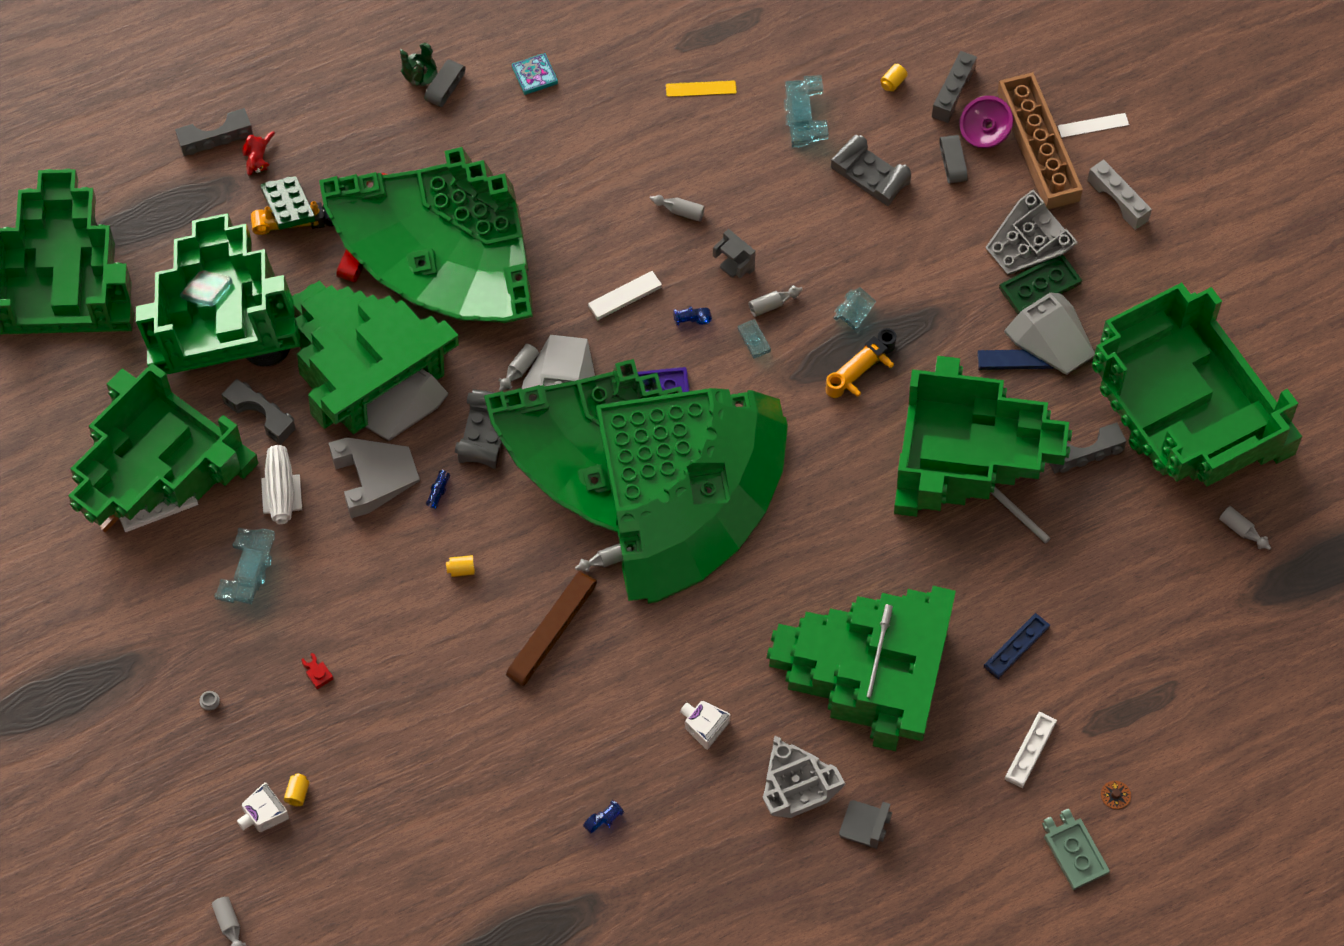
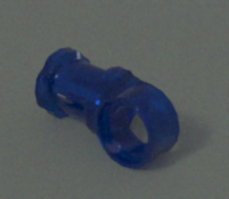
M688 306V309H673L676 326L688 321L704 325L712 320L710 309L706 307L693 309L692 306Z
M611 800L610 805L603 812L600 811L597 814H592L584 822L583 827L590 834L603 823L610 827L613 820L619 815L624 814V810L616 801Z

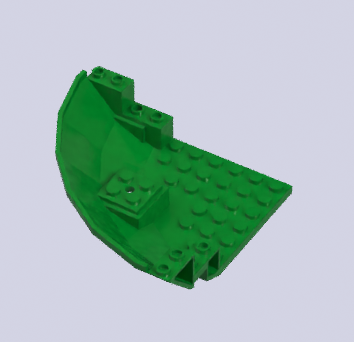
M709 388L596 405L616 510V527L623 558L622 571L628 601L647 598L648 604L656 603L704 581L740 550L763 519L783 474L788 429L787 420L783 416L780 399L753 390L730 395L729 389ZM739 403L742 407H736V404ZM705 488H711L712 492L706 493ZM628 547H633L634 550H633V551H628L627 548H628Z

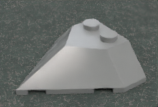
M774 736L763 800L772 816L792 818L828 803L845 786V782L837 767L831 764L827 765L821 762L818 757L793 744L789 745L781 741V738Z

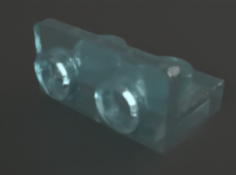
M861 287L855 290L851 289L845 295V302L836 308V315L833 318L836 321L841 318L853 330L860 326L876 302Z

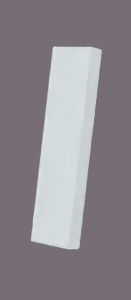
M651 271L588 303V307L596 319L600 320L662 288V284L654 272Z
M193 496L180 508L175 504L167 506L162 502L150 513L143 509L131 520L124 516L120 518L124 531L128 532L198 505V502Z
M1041 712L1038 713L1004 780L1021 788L1024 787L1057 723L1056 719Z

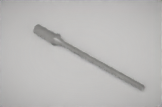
M885 605L882 622L880 623L881 635L867 698H871L885 632L890 627L889 623L893 609L891 605Z

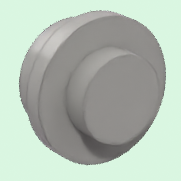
M206 691L200 697L201 707L208 711L216 709L220 703L218 694L213 691Z

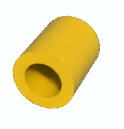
M894 64L881 78L882 88L886 91H895L908 76L907 71L901 65Z
M473 555L449 558L450 562H446L447 574L451 573V577L475 575Z
M295 774V776L290 777L284 796L286 803L293 806H303L310 783L306 776Z

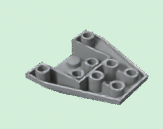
M1033 189L1017 202L987 244L986 249L1009 275L1063 255L1078 244V242L1046 208L1044 201Z
M1049 293L1022 310L1004 330V333L1017 346L1066 375L1092 359L1095 354L1074 307L1059 293Z
M550 335L523 380L522 389L537 385H544L545 387L595 376L588 339ZM535 395L529 397L532 401L537 399Z
M421 369L367 404L368 425L366 428L390 441L438 409L448 396V392L430 373Z

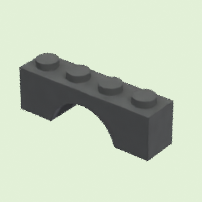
M960 51L933 105V118L949 123L961 91L966 82L970 81L975 71L977 56Z
M245 108L227 113L224 124L212 131L200 130L193 124L175 129L183 156L193 155L196 152L209 150L222 144H229L235 140L245 139L251 134L253 135Z
M236 379L222 393L224 404L237 414L247 410L262 413L266 417L264 425L266 435L281 445L296 430L294 418L290 414H284L275 403H269L261 393L254 392L246 382L242 383Z
M1116 422L1100 428L1097 441L1089 447L1078 448L1067 442V446L1070 447L1069 458H1065L1064 465L1049 464L1054 474L1059 472L1065 473L1073 467H1082L1088 464V462L1100 461L1108 455L1120 454L1125 449L1127 441Z

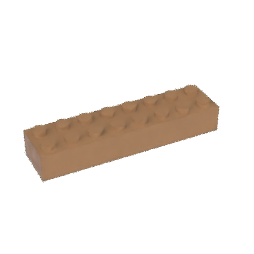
M1034 73L999 81L997 94L999 98L1009 105L1013 113L1012 130L1046 208L1052 209L1079 202L1083 191Z

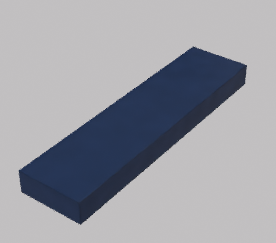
M978 350L977 352L978 370L1054 369V367L1025 350Z
M1035 613L984 664V668L999 680L1050 628V624Z

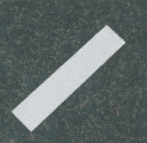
M1122 113L1058 125V129L1062 138L1126 126L1129 123L1126 114Z

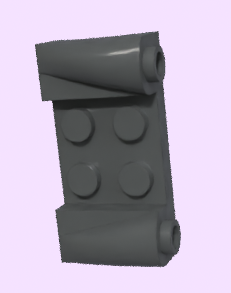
M854 135L831 159V168L888 207L898 192L911 182V170L908 166L897 164L895 168L868 150L867 140L861 135Z
M473 389L472 393H468L467 404H470V412L463 439L461 438L460 442H457L455 446V453L458 454L459 463L478 462L496 469L502 442L491 425L484 395L496 392Z

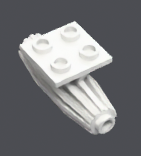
M271 446L267 450L265 478H261L263 513H270L272 520L276 521L277 524H285L291 519L292 511L302 510L300 474L292 475V467L285 446Z

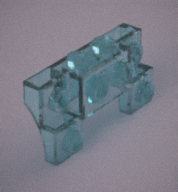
M822 75L804 76L803 80L785 81L786 99H784V110H788V114L785 115L786 125H789L791 146L803 147L817 140L828 139L827 120L812 121L810 105L811 95L823 94Z
M238 528V534L232 545L233 548L243 550L234 575L235 581L220 579V584L214 597L217 600L230 603L239 601L252 605L256 590L259 591L260 585L265 582L266 567L271 565L272 556H270V550L275 539V533L267 529L247 530Z

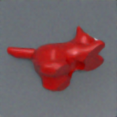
M274 131L268 133L265 139L252 134L247 137L246 143L242 148L243 156H248L246 163L247 175H252L253 170L256 173L268 170L267 167L270 164L264 161L263 154L266 145L275 135Z

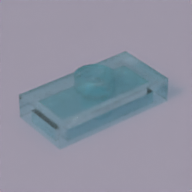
M755 319L738 325V331L753 359L771 352V348Z

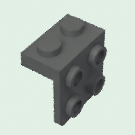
M851 800L839 832L840 837L877 849L879 841L883 842L887 830H884L885 823L889 824L893 812L889 811L890 804L882 802L881 808Z

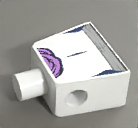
M701 701L696 708L686 703L680 713L687 717L685 729L707 750L730 723V714L705 701Z
M265 782L242 803V808L246 815L238 819L237 823L243 831L254 825L258 832H262L289 819L287 810Z

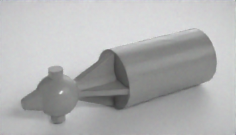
M662 195L650 197L655 205H664L673 214L699 222L703 217L705 210L703 205L678 197L664 199Z
M792 286L788 292L773 291L748 302L750 311L754 317L781 307L789 297L795 299L803 288Z
M525 344L508 366L507 377L498 380L500 382L499 391L511 390V381L522 377L538 357L539 352L534 346Z
M1229 506L1222 513L1219 520L1243 539L1247 538L1256 541L1258 549H1271L1268 537H1260L1254 528L1255 525L1234 508Z
M620 543L598 551L589 561L581 559L575 569L589 572L590 566L607 567L623 561Z
M221 897L213 901L212 907L222 934L232 942L231 946H246L245 943L239 941L240 925L229 897Z

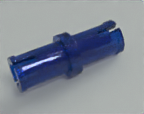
M444 470L439 471L435 483L430 488L429 498L426 501L427 506L432 503L430 508L433 509L438 507L441 496L446 492L445 487L451 476L450 473H447L445 476L446 471Z

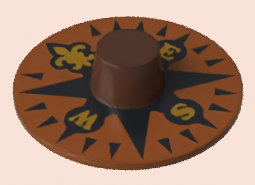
M1110 781L1103 786L1101 799L1109 808L1121 809L1130 802L1131 792L1126 784L1120 781Z

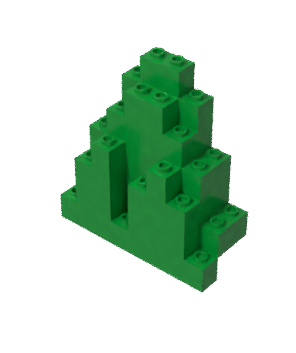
M76 169L38 170L37 189L26 188L18 190L16 228H0V334L133 331L132 282L127 264L114 263L115 243L110 225H97L94 189L88 187L78 188L79 179Z
M228 213L193 220L192 235L174 239L173 269L155 272V302L136 306V323L147 347V366L153 363L167 375L300 347V331L294 316V301L284 275L275 277L265 249L252 252V237L247 224L233 226ZM190 288H194V290L202 289L200 290L201 292L196 293L198 294L196 295L197 297H195L194 293L192 294L193 291L187 292ZM208 293H211V297H210V298H208V297H209L208 295L205 297V295L208 294Z
M320 281L310 284L305 290L292 296L294 315L297 317L295 320L300 331L301 350L297 353L299 374L312 388L308 394L310 414L323 429L333 423L336 425L342 422L354 435L368 425L367 404L423 368L436 380H439L444 376V355L459 346L458 334L445 320L438 323L432 316L420 320L403 300L396 303L390 296L379 300L374 295L367 298L361 290L354 293L347 286L337 291L332 285L326 288Z
M937 356L935 372L912 369L902 453H900L894 514L917 517L918 510L941 511L942 504L965 505L966 498L970 499V497L989 499L990 492L994 493L995 483L1015 485V478L1039 479L1040 472H1044L1045 463L1064 465L1065 458H1069L1070 447L1067 446V441H1071L1072 437L1069 422L1050 420L1051 410H1047L1048 402L1007 398V388H1003L1004 380L962 375L963 366H960V358Z
M151 363L137 378L122 368L107 383L108 394L112 399L111 404L89 425L90 436L94 440L93 446L70 468L73 475L72 479L78 486L68 497L73 510L82 512L90 523L95 522L101 526L112 515L119 519L125 516L131 520L140 510L144 509L150 513L162 502L167 506L175 504L180 508L192 496L199 500L215 483L220 482L226 486L237 475L244 479L259 462L257 454L242 444L238 426L222 415L218 419L219 426L214 424L172 393L167 374L159 367Z
M932 586L931 593L908 589L907 595H902V597L886 593L881 594L880 600L857 596L856 603L852 602L849 612L830 608L828 615H820L806 611L805 617L800 618L799 627L778 624L777 630H773L771 641L774 644L773 648L769 647L766 658L770 659L769 667L787 671L785 682H789L788 690L828 698L827 710L831 711L830 718L872 727L870 738L874 739V747L896 751L899 736L923 741L956 591ZM885 605H891L893 609L889 623L890 627L885 632L871 698H867L881 635L880 623L882 622Z

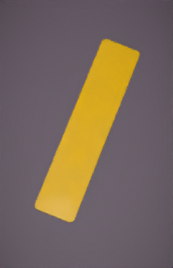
M735 81L666 84V95L668 97L736 93Z

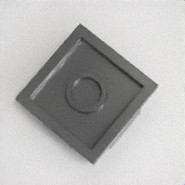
M730 229L726 230L723 233V239L713 247V257L717 258L722 253L728 257L720 264V268L732 278L736 275L741 278L746 273L750 275L755 270L756 251Z

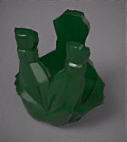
M426 42L419 45L421 48L420 54L413 53L408 56L407 52L400 49L401 72L404 78L416 87L431 83L438 74L436 63L432 58L433 50Z

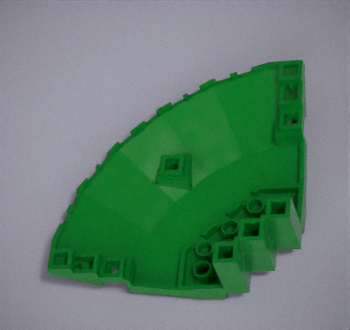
M459 147L444 151L446 157L445 164L387 175L374 172L361 176L354 174L342 178L335 176L319 180L324 208L332 220L345 248L381 284L414 305L457 320L507 323L533 317L531 288L527 275L529 269L522 222L516 202L514 186L505 173L493 176L492 171L484 160L472 163L464 148ZM373 182V186L369 188L368 184ZM425 261L424 266H419V263ZM517 276H522L520 281H516Z
M631 359L615 363L613 372L545 387L544 385H537L507 392L500 391L484 395L491 425L517 468L554 502L595 526L617 532L616 510L596 405L682 393V388L680 386L662 391L658 373L639 377L635 361ZM535 395L537 399L531 401L529 397ZM596 477L598 482L593 484L591 478Z

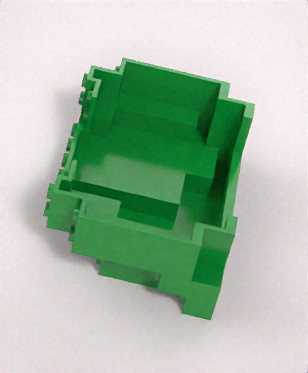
M1181 282L1106 320L1101 343L1096 346L1092 368L1102 378L1100 385L1101 394L1107 397L1112 409L1118 412L1124 426H1128L1131 431L1129 437L1130 447L1136 450L1139 455L1144 453L1146 456H1149L1154 468L1160 471L1163 476L1168 474L1176 482L1187 476H1190L1192 480L1198 478L1206 487L1255 461L1263 465L1274 460L1278 464L1294 456L1303 437L1292 423L1299 403L1288 389L1281 392L1277 402L1216 321L1222 300L1214 289L1210 287L1198 294L1196 292L1190 294Z

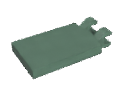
M1068 808L1061 811L1062 814L1059 815L1065 824L1056 827L1052 817L1043 820L1042 825L1045 831L1048 832L1044 836L1048 846L1070 886L1075 890L1109 874L1110 870L1081 818L1075 820Z

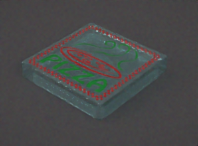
M205 270L199 271L183 290L181 297L188 301L213 307L232 284V278Z

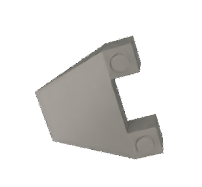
M343 438L329 442L330 454L335 469L355 464L362 486L344 491L351 518L374 511L420 481L410 449L407 446L354 438Z

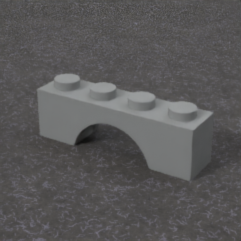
M1105 160L1090 168L1087 181L1099 193L1106 192L1115 199L1122 211L1123 218L1134 230L1149 221L1152 209Z

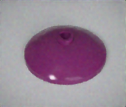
M995 96L976 98L965 107L961 114V133L965 140L975 147L991 148L997 146L1009 136L1012 130L1013 113L1009 105L1001 98Z

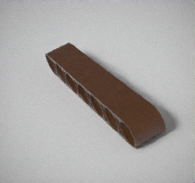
M582 571L575 575L506 672V677L521 686L526 685L596 587L597 580Z

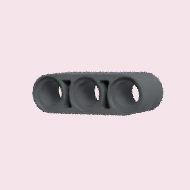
M448 59L426 90L424 99L439 107H443L464 76L466 67Z
M959 135L940 137V150L948 183L967 181V168Z

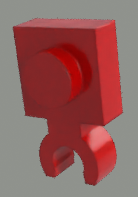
M311 653L312 662L307 663L303 658L301 659L304 668L309 669L306 671V675L315 688L319 689L334 679L323 661L317 664L315 654Z

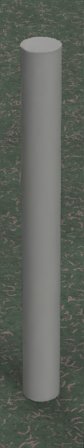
M995 487L994 493L991 494L1044 543H1047L1050 537Z

